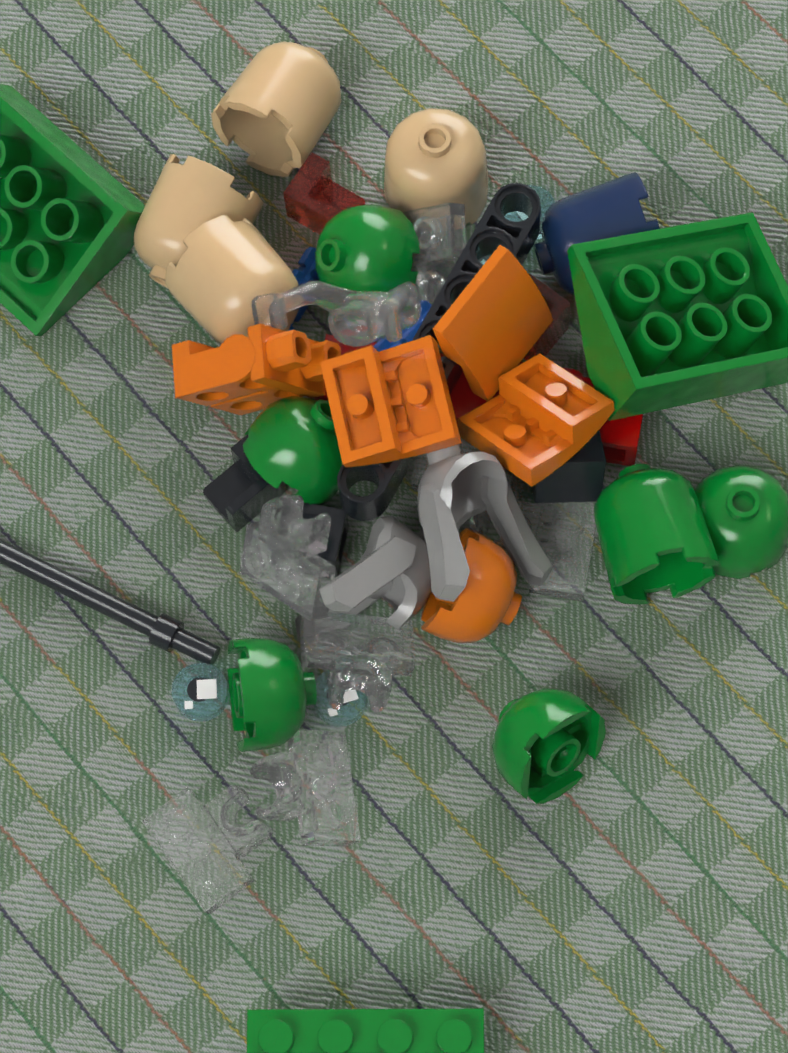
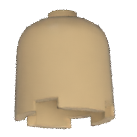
M284 41L266 46L256 54L211 114L213 128L226 146H229L233 140L241 149L250 154L245 161L249 166L268 175L288 177L293 169H300L338 111L341 103L340 81L332 67L328 64L325 56L314 48Z
M428 108L410 114L397 124L386 145L384 196L389 207L402 211L413 224L416 234L422 237H448L449 231L462 228L469 222L471 224L476 222L487 204L488 194L486 150L479 131L466 117L449 109Z
M170 154L137 222L133 237L134 247L139 257L152 268L149 277L168 288L165 284L166 268L170 262L177 266L179 259L188 249L183 243L187 235L203 223L221 215H227L233 222L242 221L246 218L253 224L264 204L259 195L254 191L249 192L245 198L241 193L231 188L235 180L234 176L192 156H188L184 165L179 164L180 159L176 155Z
M221 215L203 223L186 236L183 243L188 249L179 259L177 266L172 262L168 263L165 284L174 298L218 343L222 344L226 338L233 334L248 336L247 327L260 323L283 331L289 330L300 308V286L291 269L248 219L244 218L242 221L233 222L227 215Z

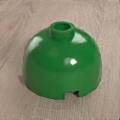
M370 204L344 209L326 223L318 238L315 264L321 286L337 303L362 312L394 310L407 299L416 283L418 272L411 271L413 263L412 253L420 254L419 240L414 226L402 211L394 208Z
M290 396L269 404L256 417L244 434L248 435V438L243 443V450L250 464L274 488L277 489L284 482L298 490L293 499L302 503L317 505L329 502L339 490L337 476L342 466L329 401Z
M743 465L719 468L704 477L694 490L718 557L719 565L713 566L715 574L741 579L750 577L751 573L760 572L765 568L768 570L776 565L788 548V494L778 480L759 468Z
M268 638L230 640L228 654H238V668L227 669L232 725L234 731L245 730L246 738L237 743L238 749L241 752L281 746L295 737L303 726L306 706L316 705L317 691L314 673L312 671L303 672L298 656L287 645Z
M542 688L523 695L521 698L514 699L501 711L494 734L492 750L497 770L506 782L526 800L529 797L536 804H544L554 800L575 786L584 776L580 771H574V769L583 762L586 755L588 754L594 760L598 756L606 734L605 720L585 701L569 691Z

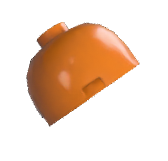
M466 528L459 534L470 569L466 587L454 602L437 599L432 593L426 601L421 614V620L425 622L421 626L422 630L456 643H474L491 635L500 622L510 625L518 612L522 600V595L514 592L517 583V572L510 556L501 545L487 536Z

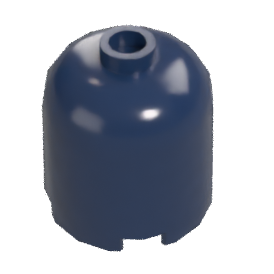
M636 172L562 198L553 203L545 212L541 223L543 241L534 244L536 258L542 274L545 275L553 272L560 287L569 294L575 295L567 253L572 244L660 229L657 219L646 222L639 200L649 196L640 176Z

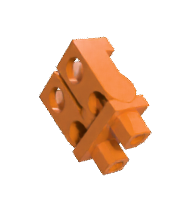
M261 323L247 327L248 336L233 334L216 348L191 340L172 345L175 398L204 406L211 405V408L237 415H245L265 409L269 404L290 396L315 398L325 395L320 362L341 355V348L338 343L329 340L318 342L307 338L303 332L294 329L283 331Z

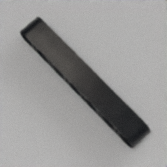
M510 183L501 187L496 192L413 340L431 335L437 341L433 331L434 326L482 268L483 264L479 260L484 256L492 255L499 245L509 249L520 264L523 265L540 231L541 203L540 197L534 189L526 184ZM518 211L526 214L528 218L520 222H513L504 216L510 212ZM441 357L449 393L451 394L463 370L460 365L447 357ZM416 456L385 463L348 468L342 464L337 480L340 502L345 513L351 518L360 521H369L381 516L390 504ZM367 480L378 486L376 491L369 496L360 497L349 491L359 481Z

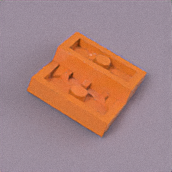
M499 245L434 326L433 331L443 355L462 367L471 392L488 402L499 390L498 377L518 366L554 319L544 297L530 275L509 249Z
M431 335L380 352L370 345L320 362L342 464L346 468L405 459L461 444L438 343Z
M539 353L498 377L500 395L458 418V430L462 439L481 452L494 455L505 469L533 487L565 464L597 433L614 412V401Z

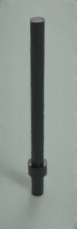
M0 539V564L149 636V643L170 653L175 649L210 667L215 663L220 653V647L185 630L183 622L165 613L158 617Z

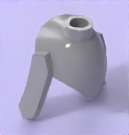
M459 444L426 453L429 466L419 483L417 505L419 521L424 531L428 551L431 592L437 599L454 602L466 587L470 569L458 531L468 518L486 510L523 578L529 584L542 585L548 579L553 565L528 526L507 481L504 468L497 458L486 452L461 454Z
M394 516L378 518L372 527L366 551L361 556L360 561L320 588L319 591L322 597L295 618L298 639L304 643L322 645L338 630L380 598L386 600L394 609L393 614L386 623L396 629H400L410 621L425 605L432 594L429 558L423 528L416 534Z

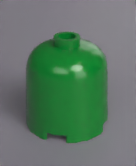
M636 464L623 469L619 473V477L601 491L594 505V520L614 600L623 604L649 603L647 593L670 589L672 598H676L701 588L715 578L713 566L719 565L718 557L695 490L689 480L673 470L651 468L648 464Z

